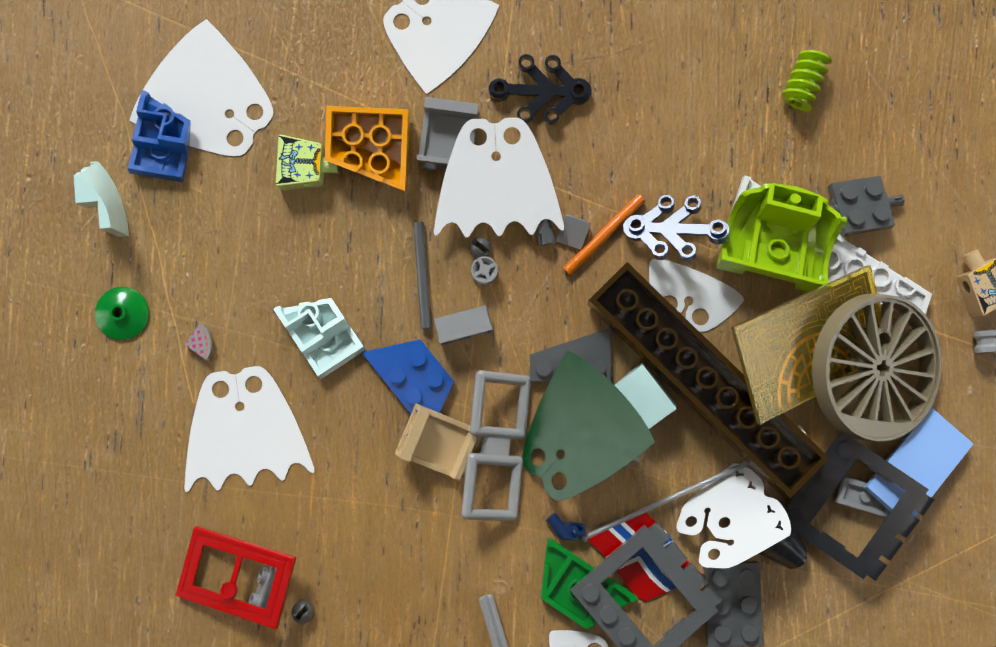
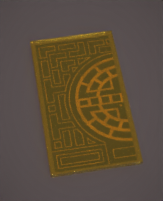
M871 265L864 266L731 327L757 424H763L816 397L812 379V361L819 334L828 318L843 303L859 295L877 293ZM880 302L874 303L877 327L879 328L882 310ZM861 308L855 313V317L862 329L865 330L867 327L864 311ZM846 322L840 330V334L862 350L860 343ZM835 340L831 358L858 362V356ZM830 363V381L857 372V366Z

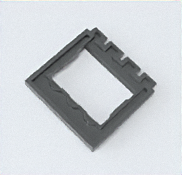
M657 522L649 528L643 525L570 589L617 647H678L718 612L715 606L722 601V598L710 584L699 589L706 579L691 562L681 568V565L688 558L674 541L665 547L663 546L670 537ZM642 547L695 609L687 617H682L663 634L664 637L655 645L650 643L601 585L606 578L620 569Z

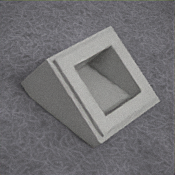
M566 214L563 220L564 230L559 231L556 242L581 251L591 223Z

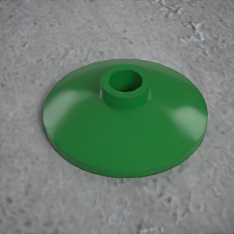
M116 287L105 292L97 302L95 320L99 329L106 336L116 340H128L139 335L146 327L149 320V306L144 296L138 291L129 287ZM117 308H121L123 313L117 318L115 311Z

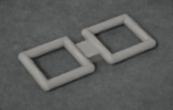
M479 370L475 375L470 434L482 437L480 453H470L467 456L461 516L465 520L515 521L518 518L523 459L520 456H510L509 448L510 439L523 440L526 437L531 388L529 376ZM486 382L520 386L516 429L481 426ZM477 464L512 467L508 510L473 509Z

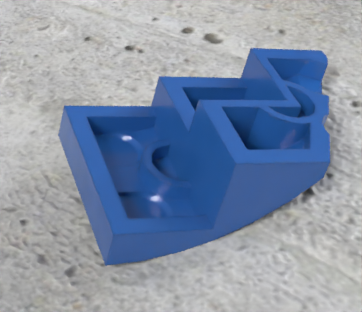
M142 90L136 110L138 118L132 137L133 149L127 168L129 174L183 182L189 152L191 121L183 115L175 113L165 103L161 104L152 98L147 91Z

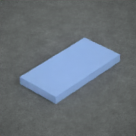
M931 407L925 418L912 431L906 434L886 461L928 488L929 490L926 494L932 497L972 447L973 443ZM877 473L864 486V489L890 512L906 491L894 482L890 483ZM915 510L912 512V515L915 517L919 514Z

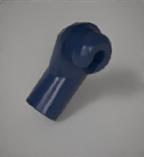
M556 512L545 520L561 540L577 541L586 534V528L582 523H564Z

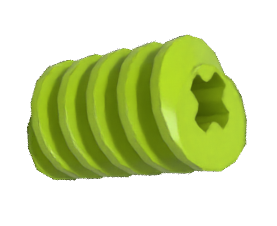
M816 50L801 51L798 54V61L794 64V70L790 73V80L786 83V90L782 92V99L795 109L805 112L811 111L813 107L807 102H815L817 100L816 96L812 93H819L821 88L815 83H823L825 81L821 74L828 73L829 69L826 65L832 63V58Z

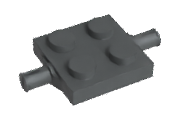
M881 176L831 183L827 187L831 199L830 206L839 212L841 217L845 216L847 219V224L840 232L841 237L891 229L895 226L891 207L903 206L905 203V199H902L904 198L902 194L887 196Z

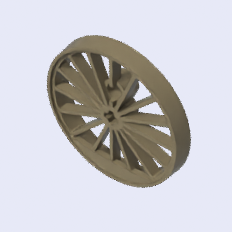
M879 293L856 296L843 303L832 313L819 334L812 361L813 387L818 404L826 418L843 434L855 439L868 441L894 440L912 431L931 409L939 389L942 372L940 344L928 317L915 304L904 298ZM877 302L883 303L879 328L877 327L874 303ZM863 308L867 327L865 330L862 329L855 317V313ZM894 308L900 314L892 331H890ZM846 322L860 343L862 350L840 334V330ZM908 322L912 331L898 343ZM835 340L858 356V362L831 358ZM917 340L919 351L898 357ZM920 358V372L894 368V366ZM831 362L857 366V372L830 381ZM893 372L919 376L916 390L893 374ZM861 378L835 402L832 393L833 387ZM895 384L913 397L908 407ZM861 392L851 414L841 413V410ZM890 397L901 414L895 421ZM868 404L867 419L861 418ZM879 406H881L883 421H878Z

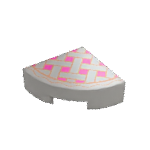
M199 323L184 345L205 360H209L213 352L211 333L203 323Z

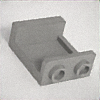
M425 97V114L417 164L422 166L423 170L436 172L438 168L447 169L453 147L463 125L471 119H478L479 104ZM476 129L470 133V141L473 144L475 142Z

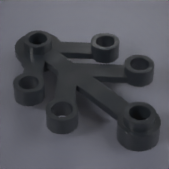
M524 54L519 58L518 67L522 72H526L538 85L508 84L506 80L501 78L494 79L489 85V96L496 102L506 100L509 95L538 96L528 106L519 108L517 112V118L522 119L526 124L530 123L533 115L553 97H564L555 107H549L544 111L543 119L545 123L554 125L558 122L559 116L572 104L582 105L586 103L592 92L590 84L582 78L574 79L561 66V60L556 55H550L546 58L545 69L549 73H554L564 85H554L534 65V58L529 54ZM523 60H529L531 62V65L529 67H524L521 64V62ZM552 60L556 61L557 66L555 68L549 67L548 62ZM496 85H502L504 87V90L502 92H496L494 87ZM574 88H582L583 93L580 95L576 94ZM521 112H528L530 117L528 119L521 118ZM547 113H555L556 118L554 120L548 119Z

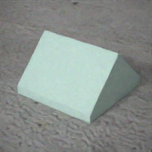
M644 361L615 384L639 413L648 429L677 409L674 400Z

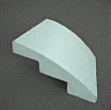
M90 162V167H84L81 169V172L74 175L75 203L85 208H98L100 229L117 237L129 236L125 209L113 180L99 162Z
M331 298L318 300L314 303L303 302L299 303L298 306L286 308L278 306L274 308L277 316L320 380L365 351V348Z

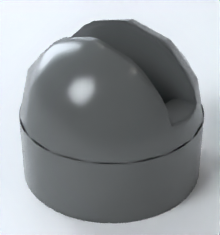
M475 238L470 244V252L475 258L488 257L491 253V244L486 238ZM475 243H480L487 251L484 253L475 246Z
M308 600L298 601L291 611L293 619L298 623H307L314 615V606ZM305 606L308 611L299 618L297 614Z

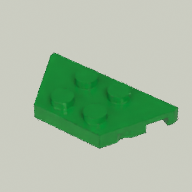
M549 537L546 544L540 598L585 629L592 627L597 622L570 589L595 567ZM610 577L601 583L620 607L629 602L633 603L638 598L637 595Z

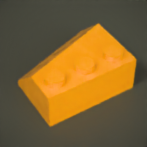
M326 106L325 161L406 192L409 161V110Z

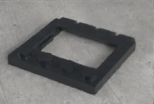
M839 432L825 452L830 459L796 492L786 506L785 511L789 517L791 528L796 533L863 580L866 576H869L876 581L887 567V564L879 559L882 555L891 561L903 545V542L895 537L896 534L899 533L908 538L920 520L913 516L912 512L915 510L924 516L935 500L926 494L929 490L928 488L853 438ZM857 458L867 464L869 469L890 483L894 482L900 488L906 490L858 557L846 550V546L823 530L820 532L810 525Z

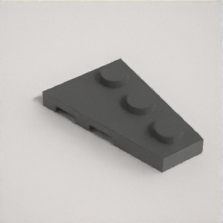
M610 328L530 354L531 382H550L567 351L590 363L611 381Z

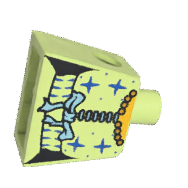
M279 135L276 186L280 190L286 191L323 186L324 173H339L340 166L325 161V148L321 143Z

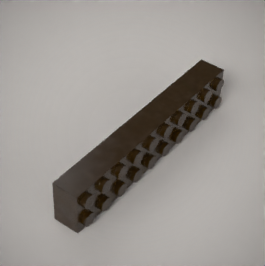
M628 262L588 300L587 305L783 498H792L830 459L779 408L759 417L749 379Z

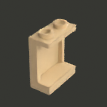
M416 403L395 454L401 459L415 462L460 481L461 476H465L467 456L472 450L475 451L481 437L470 434V425Z

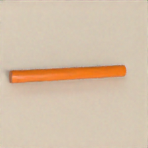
M637 194L563 267L564 271L571 275L645 202L644 198Z

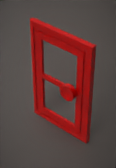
M195 526L175 596L273 629H278L296 557ZM204 545L237 555L231 580L221 586L220 593L194 585ZM243 557L277 568L266 609L234 598L238 593L236 582Z

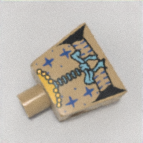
M976 249L963 256L970 270L957 277L971 317L984 316L996 309V258L984 261L979 250Z

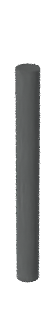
M414 222L421 329L431 328L424 222Z

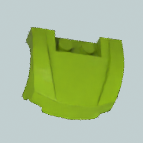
M770 183L764 184L759 188L748 189L740 194L727 222L730 236L720 246L716 268L741 275L746 270L795 283L796 289L817 294L829 287L828 265L831 252L837 237L847 224V219L845 216L841 217L839 212L828 205V199L797 186Z

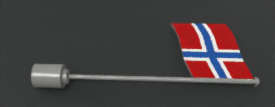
M798 425L797 427L805 433L804 429ZM746 461L593 530L585 534L581 540L583 542L589 541L607 557L643 525L649 528L656 523L646 512L750 466V464ZM671 537L663 544L664 547L673 541ZM643 547L617 570V573L627 587L644 602L677 588ZM687 560L685 563L681 565V568L685 567L690 562Z

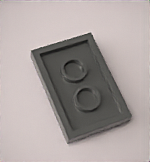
M745 561L730 568H707L703 566L704 578L706 579L704 586L710 584L722 598V601L715 606L718 612L705 623L706 645L708 647L763 646L760 563L758 561Z

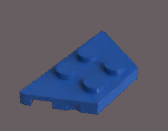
M421 340L369 350L363 353L410 413H412L416 403L439 413L441 412L454 380Z

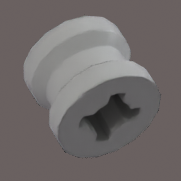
M482 256L473 262L471 274L475 282L480 285H488L495 281L498 267L492 258Z
M996 330L973 332V338L976 339L977 344L974 347V353L996 352Z

